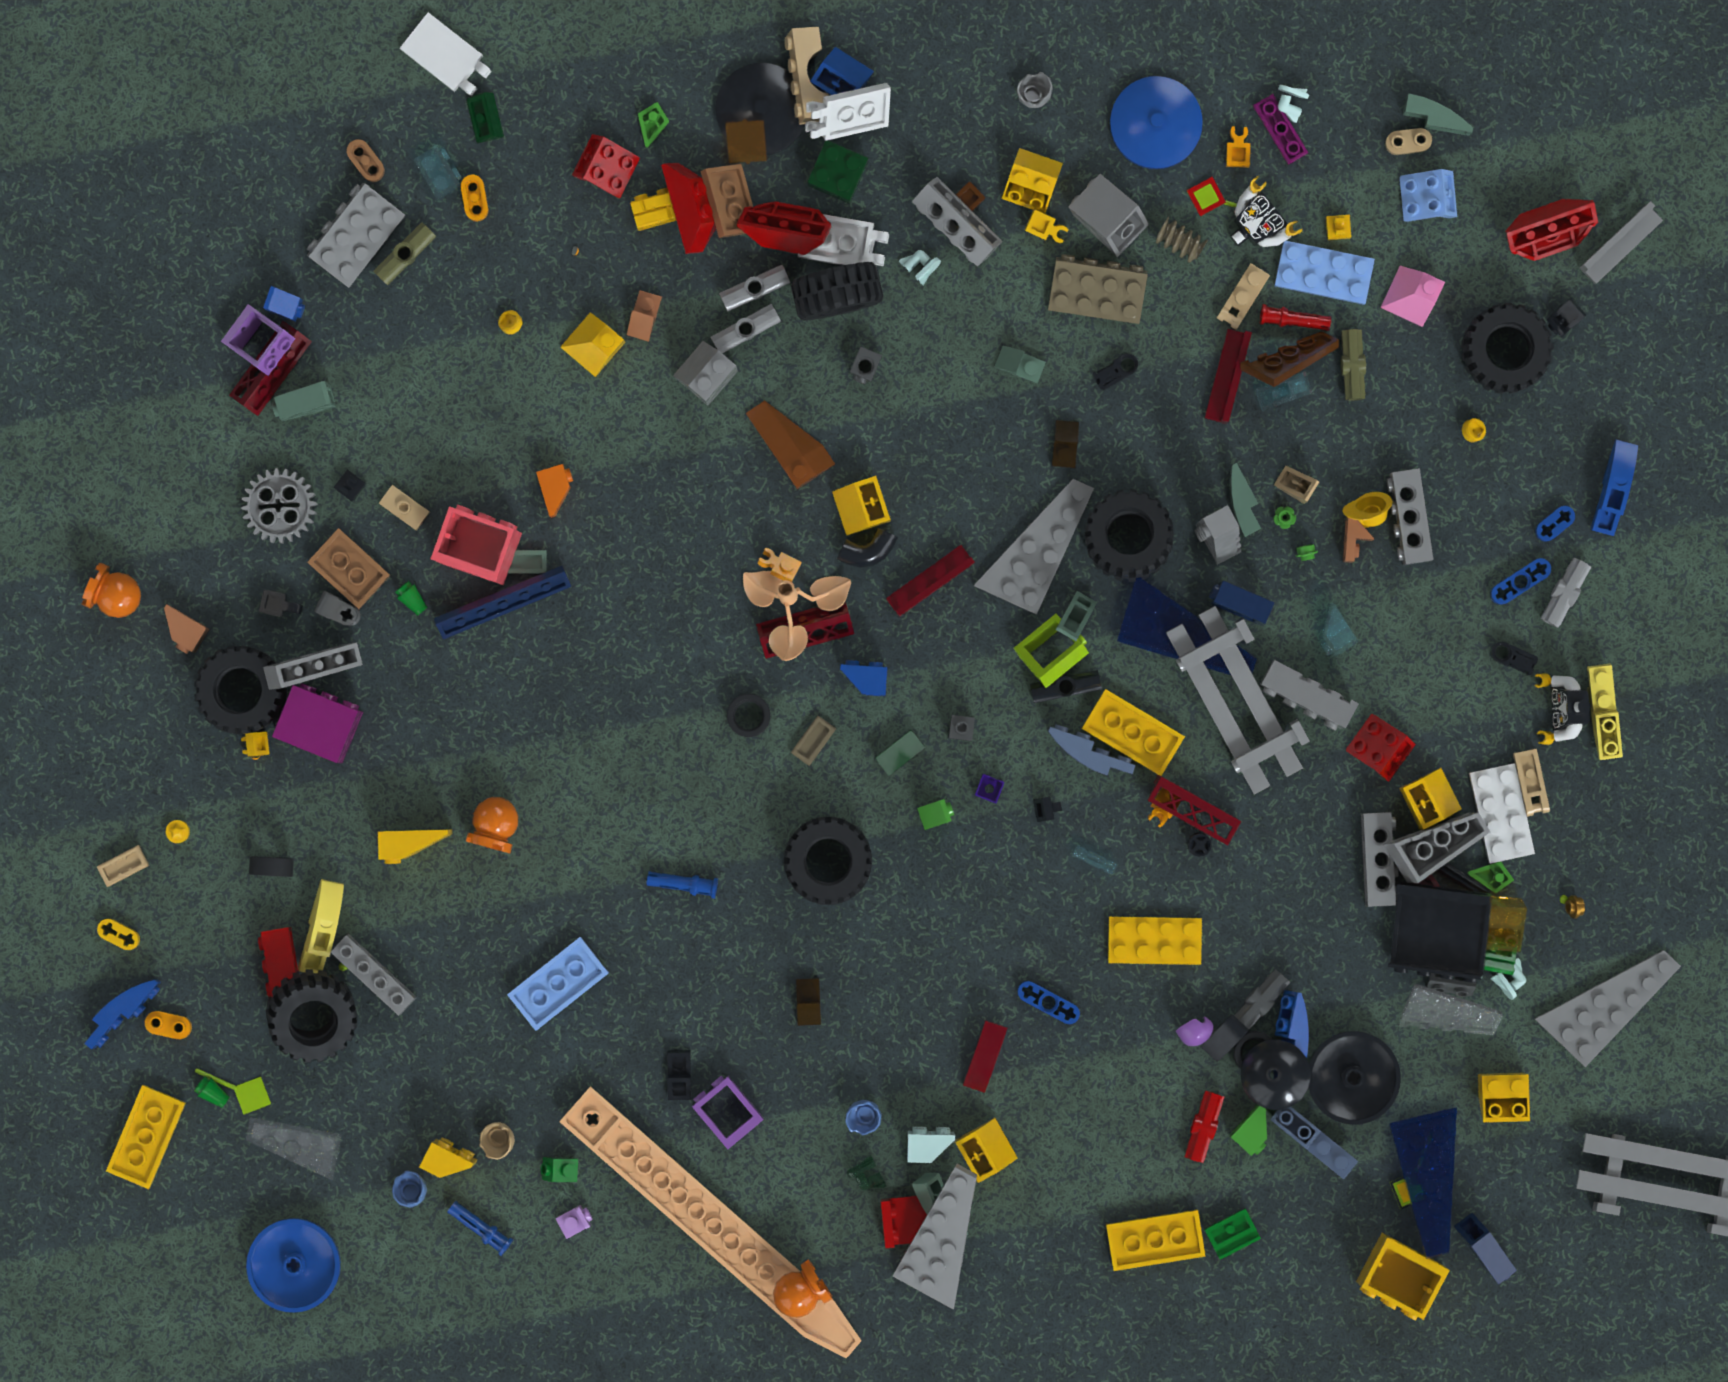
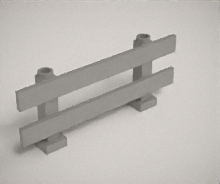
M1216 606L1199 614L1212 640L1195 648L1183 624L1166 633L1180 657L1176 659L1178 666L1182 672L1187 670L1234 757V760L1231 761L1237 773H1243L1253 794H1256L1270 786L1258 763L1275 754L1286 777L1303 769L1291 745L1297 742L1304 745L1310 741L1298 719L1290 722L1289 724L1292 728L1283 732L1236 644L1242 640H1245L1247 644L1255 639L1243 617L1234 621L1236 627L1228 630ZM1220 653L1267 740L1253 749H1250L1203 662Z
M1585 1133L1582 1152L1607 1156L1604 1175L1579 1170L1576 1189L1601 1193L1599 1202L1593 1203L1592 1211L1619 1216L1621 1206H1616L1617 1196L1713 1214L1715 1215L1713 1224L1708 1223L1706 1232L1728 1236L1727 1155L1724 1160L1625 1141L1626 1136L1612 1134V1137L1608 1138ZM1623 1160L1721 1178L1718 1196L1620 1178Z

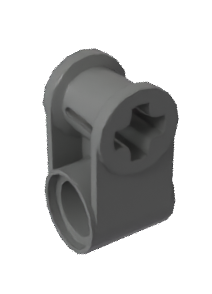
M323 591L314 609V612L346 626L358 624L361 618V613L357 607L327 591ZM345 611H351L350 614L353 615V618L347 619L344 615Z

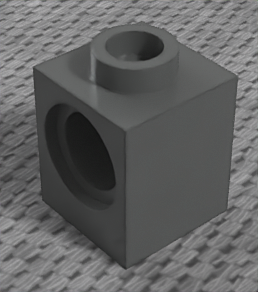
M860 346L850 370V374L854 376L853 380L861 384H866V381L871 383L882 355ZM862 361H868L871 364L872 368L869 372L863 373L859 370L858 366Z
M951 715L949 739L972 741L975 718Z

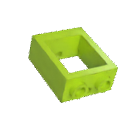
M1057 613L1013 648L1019 658L1045 688L1089 654L1084 646L1087 644V641L1080 634L1077 641L1070 638L1074 644L1045 668H1042L1030 653L1057 632L1056 628L1061 620Z

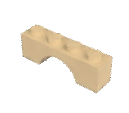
M819 27L792 28L785 37V48L789 50L790 54L788 70L793 76L791 91L796 96L794 113L799 118V125L805 124L808 121L819 122V118L812 119L811 112H806V103L811 101L823 103V98L829 96L828 93L814 87L807 74L809 60L817 56L822 50Z

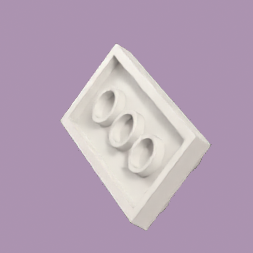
M1515 763L1469 773L1477 813L1479 812L1490 830V833L1483 837L1488 864L1535 854Z

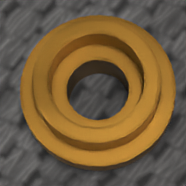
M1571 895L1565 903V909L1567 914L1575 919L1584 914L1585 904L1581 897Z

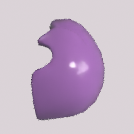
M1203 1017L1204 1022L1201 1023L1197 1019H1193L1179 1027L1176 1033L1187 1046L1201 1045L1212 1035L1213 1023L1211 1020Z

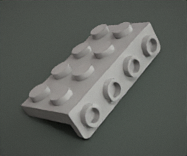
M365 183L354 186L349 193L351 196L346 204L344 202L340 204L335 211V214H337L336 218L332 222L328 221L321 229L322 236L319 240L314 239L306 249L309 251L307 256L348 288L405 216V214Z

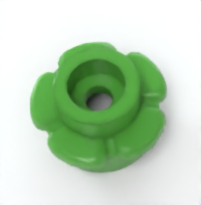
M1281 506L1275 510L1273 520L1280 528L1287 529L1296 522V515H1294V510L1291 507L1286 506L1283 508Z
M1314 544L1300 546L1296 548L1297 555L1295 556L1301 557V561L1314 559V554L1318 553V550H1315Z

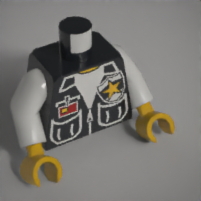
M1256 176L1251 181L1250 186L1239 197L1234 211L1237 217L1234 222L1239 229L1231 234L1230 238L1237 246H1240L1247 239H1249L1253 246L1258 244L1262 247L1278 246L1291 238V236L1302 232V229L1298 231L1293 230V224L1298 221L1287 223L1261 190L1267 183L1265 182L1262 186H1258L1256 180L1259 176Z
M1547 673L1536 674L1535 677H1541L1542 684H1535V687H1548L1552 684L1551 699L1554 733L1538 731L1537 735H1545L1544 741L1538 742V744L1550 745L1554 740L1557 742L1576 738L1582 727L1589 724L1590 721L1589 711L1591 705L1589 703L1588 691L1580 688V685L1573 677L1553 675L1551 678Z

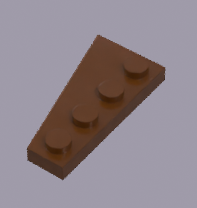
M1321 331L1296 341L1297 345L1295 346L1285 345L1279 347L1277 353L1269 356L1267 353L1257 356L1258 360L1251 363L1248 360L1240 362L1241 371L1275 387L1339 348V339Z

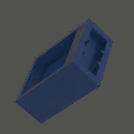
M1221 581L1219 585L1215 584L1208 597L1212 599L1211 605L1241 618L1243 617L1260 626L1266 624L1275 603L1226 581Z

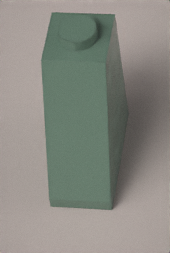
M326 381L274 397L275 403L272 404L275 417H279L281 421L336 408L331 385Z

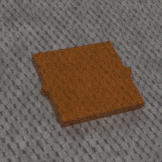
M743 119L738 122H726L729 163L746 162V164H750V162L767 161L764 120L747 121V119Z

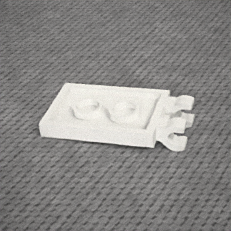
M430 13L425 15L400 47L401 51L455 92L460 87L471 97L477 89L467 79L474 70L485 79L492 72L490 68L480 62L483 57L480 52Z
M887 83L825 96L823 103L815 101L806 103V112H811L812 119L819 118V122H806L805 131H810L811 138L822 136L826 141L887 127L889 123L891 87Z
M823 214L832 226L825 242L806 255L798 254L797 256L798 258L842 266L860 262H873L875 265L884 266V255L874 254L873 248L875 241L888 244L889 234L888 232L874 230V223Z

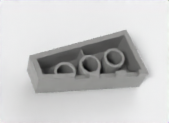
M1228 505L1204 517L1196 524L1197 528L1194 530L1200 542L1205 541L1217 565L1242 552L1239 542V525Z
M1276 660L1271 662L1259 684L1264 687L1262 692L1271 697H1275L1276 694L1284 698V704L1294 709L1296 705L1303 708V714L1314 720L1316 717L1325 720L1324 725L1335 731L1337 727L1340 729L1347 727L1359 703L1353 700L1348 702L1340 693L1334 690L1324 689V686L1310 678H1304L1301 673Z
M1479 812L1466 813L1387 842L1384 846L1407 883H1419L1490 833V830Z

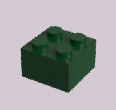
M826 140L809 177L808 186L850 204L867 167L868 158Z

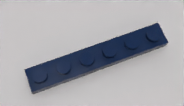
M560 566L435 617L434 621L442 638L446 639L572 586L563 566Z

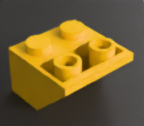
M1019 148L1002 199L1046 213L1063 163Z
M876 476L852 483L832 492L846 536L891 521Z
M1442 768L1399 788L1420 830H1424L1462 809Z
M1478 1074L1479 1103L1483 1122L1530 1121L1529 1074Z
M996 1118L955 1140L970 1170L977 1174L978 1183L996 1174L1018 1159Z
M442 1137L439 1140L435 1139L431 1143L419 1168L441 1178L472 1168L476 1164L477 1159L474 1158L475 1154L465 1148L458 1150L453 1147V1142Z

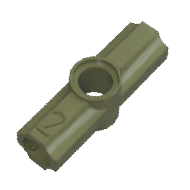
M421 222L401 243L395 246L394 251L373 272L388 286L408 265L415 261L416 257L436 238V235ZM402 249H410L411 254L409 258L405 260L399 258V253Z
M1342 330V355L1340 363L1341 375L1344 376L1345 400H1364L1366 395L1364 383L1366 357L1363 354L1362 330Z

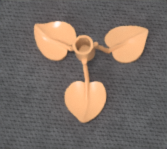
M771 571L745 572L743 574L746 595L754 605L767 607L772 604L775 597L779 598L780 602L785 606L788 626L776 627L769 636L770 648L782 661H788L799 656L808 642L805 628L803 626L793 627L790 605L797 601L798 594L812 602L816 601L817 606L822 610L833 611L840 608L846 601L851 586L850 579L840 576L820 578L810 587L812 597L801 591L799 587L795 588L791 581H782L771 575Z

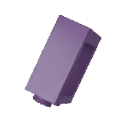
M248 304L221 342L269 376L296 338ZM263 322L278 334L257 361L242 349Z
M721 1075L711 1084L713 1086L712 1090L707 1094L703 1090L693 1099L696 1103L692 1107L723 1145L729 1149L762 1122L764 1117L729 1075L725 1079ZM726 1085L752 1114V1117L728 1137L722 1133L701 1107Z

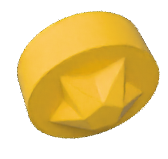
M514 310L505 311L499 317V328L506 334H514L520 330L522 318Z
M1473 418L1464 422L1462 434L1467 441L1477 442L1484 438L1486 427L1480 419Z
M174 820L166 827V836L173 843H182L190 835L188 824L182 820Z

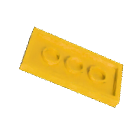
M1107 689L1104 690L1081 728L1160 776L1164 773L1185 738L1182 734Z
M1109 916L1108 963L1201 965L1202 918Z
M142 1085L106 1172L150 1189L186 1102Z
M1198 1210L1106 1224L1113 1271L1205 1257Z

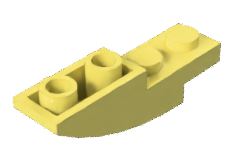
M1609 663L1587 666L1589 687L1587 688L1599 760L1623 757L1612 665Z
M323 879L320 881L309 918V931L298 965L300 972L306 973V969H313V973H318L319 970H323L326 958L330 957L342 904L344 884Z

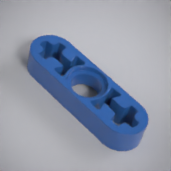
M1539 558L1527 564L1495 585L1490 592L1491 600L1498 605L1510 602L1547 578L1551 573L1550 563L1546 559ZM1536 563L1539 565L1544 564L1546 568L1543 572L1545 574H1535L1532 576L1535 581L1532 582L1531 576L1525 570L1529 569L1530 573L1537 568ZM1523 575L1527 579V584L1524 588L1516 587L1514 583L1516 576ZM1509 581L1511 588L1516 593L1513 595L1511 590L1505 594V600L1502 598L1497 599L1495 596L1498 594L1497 589L1504 590L1509 586L1506 582Z
M1025 981L1019 985L1018 996L1024 1002L1065 1024H1073L1079 1019V1009L1073 1003L1031 981ZM1031 985L1033 986L1032 991L1036 994H1039V990L1044 992L1040 995L1038 1004L1033 1003L1036 999L1033 996L1023 997V987L1028 988ZM1052 996L1055 999V1006L1052 1009H1045L1042 1006L1044 997ZM1060 1001L1064 1002L1061 1006L1066 1010L1070 1007L1074 1008V1018L1064 1019L1065 1014L1061 1011L1058 1012V1015L1054 1014L1059 1007Z

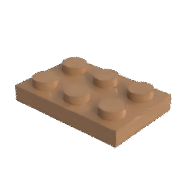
M742 164L707 168L700 171L706 186V193L713 211V218L719 238L746 234L737 227V222L744 208L748 206L753 207Z
M339 528L307 562L358 609L391 576Z

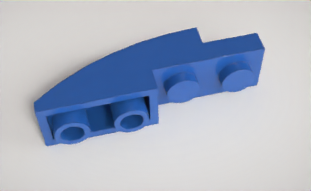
M1615 439L1602 481L1603 489L1590 529L1592 531L1611 536L1615 535L1620 515L1623 516L1636 465L1638 445Z
M156 979L139 984L111 1000L92 1019L99 1026L84 1044L90 1049H95L97 1046L101 1048L109 1039L107 1033L112 1028L116 1030L123 1022L122 1015L127 1019L133 1016L137 1018L146 1007L143 1004L148 998L152 1000L160 991L158 985L161 981Z
M1284 990L1279 1017L1276 1022L1275 1036L1282 1037L1281 1040L1298 1047L1307 1058L1309 1027L1302 993ZM1274 1070V1077H1273V1079L1277 1078V1076H1278V1073H1277L1276 1070Z

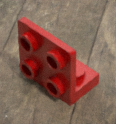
M592 134L572 176L588 181L616 198H621L640 158L611 140Z
M1371 714L1346 748V752L1375 770L1382 778L1389 782L1416 744L1407 735L1376 715Z
M917 1196L881 1199L885 1248H895V1245L910 1244L927 1216Z

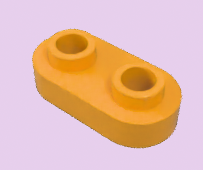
M468 175L461 182L465 213L472 221H482L487 217L489 211L485 185L479 176ZM470 184H477V189L475 191H470ZM475 206L481 207L479 214L473 213Z
M154 1011L149 1013L145 1019L146 1029L155 1035L183 1039L192 1030L190 1020L181 1015ZM155 1018L160 1021L159 1027L153 1025ZM177 1023H180L183 1026V1030L181 1032H178L175 1029Z

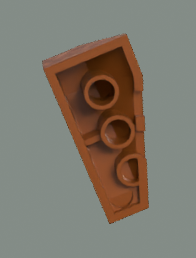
M763 401L746 413L797 490L835 465L821 443L766 401Z

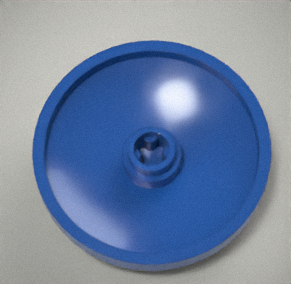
M1151 76L1133 82L1120 93L1111 111L1110 131L1117 149L1130 162L1143 168L1164 169L1180 163L1194 150L1202 132V113L1197 99L1183 84L1167 77Z
M289 1218L269 1225L258 1234L249 1249L246 1269L253 1291L265 1304L283 1312H302L316 1307L332 1293L339 1279L341 1260L334 1239L324 1228L306 1219Z

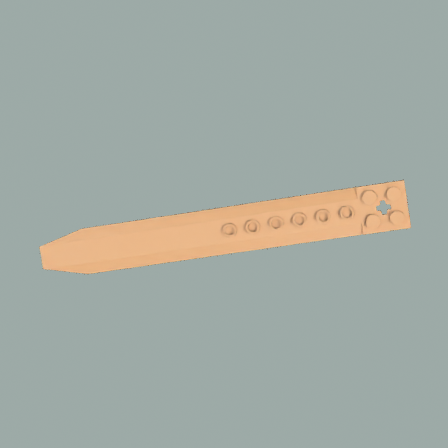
M591 1086L559 1121L802 1336L844 1358H847L861 1342L860 1337L833 1299L825 1304L822 1300H818L816 1307L808 1315L800 1318L788 1317L782 1314L776 1308L773 1298L775 1284L783 1275L792 1271H801ZM596 1113L598 1115V1124H587V1114L593 1115Z

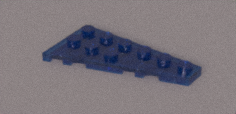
M1141 577L1136 578L1117 642L1178 659L1180 657L1166 633L1167 631L1183 624L1195 648L1212 640L1201 619L1164 595L1157 588L1142 580ZM1237 645L1253 674L1257 659ZM1220 653L1203 661L1207 669L1232 676Z
M1457 1107L1389 1124L1426 1259L1449 1254Z

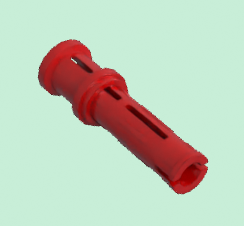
M1262 304L1259 323L1261 325H1264V323L1277 324L1282 328L1286 325L1329 331L1331 316L1288 311L1286 307L1279 309Z

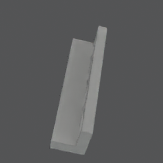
M1651 201L1579 267L1594 284H1597L1663 221L1653 210L1655 205Z

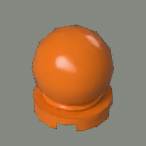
M99 563L95 570L99 571L96 578L90 577L82 597L85 600H83L82 605L92 608L94 604H97L100 611L110 617L121 618L129 616L135 612L140 604L141 591L136 580L125 573L116 572L110 574L109 566Z
M503 797L487 798L478 804L473 813L472 823L476 831L473 833L468 832L466 842L511 853L513 845L509 844L507 839L515 833L518 827V813L513 804Z
M809 1259L800 1264L801 1272L792 1271L787 1273L775 1284L773 1290L775 1306L782 1314L788 1317L800 1318L806 1316L816 1307L818 1300H822L825 1304L833 1299L822 1279L819 1280L814 1271L816 1269Z

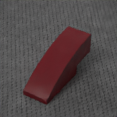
M988 1020L984 1021L963 1086L985 1093L1003 1044L1007 1027Z

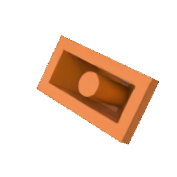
M563 464L536 472L551 518L555 517L571 488L569 482L573 481L570 468L565 469Z

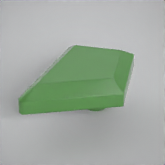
M658 102L638 113L646 148L652 144L669 124V120Z
M1501 861L1467 872L1469 876L1495 894L1514 881Z

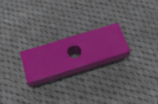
M1271 94L1254 104L1253 108L1287 165H1290L1307 155L1308 151L1286 114L1278 109L1279 103L1274 94ZM1277 126H1283L1285 131L1282 133L1278 132Z

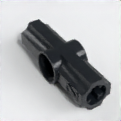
M1098 670L1060 677L1047 688L1041 682L1030 684L1034 703L1102 690ZM1063 680H1068L1072 683L1073 688L1071 692L1062 693L1060 691L1059 685Z

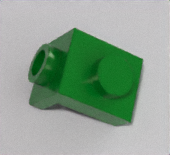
M543 1157V1163L540 1167L542 1180L549 1182H577L578 1159Z

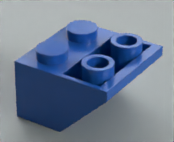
M834 47L810 82L818 90L828 93L830 96L864 88L874 71L837 47Z
M846 660L845 665L841 664L840 670L862 695H886L887 667H883V663L869 662V666H859L860 661Z

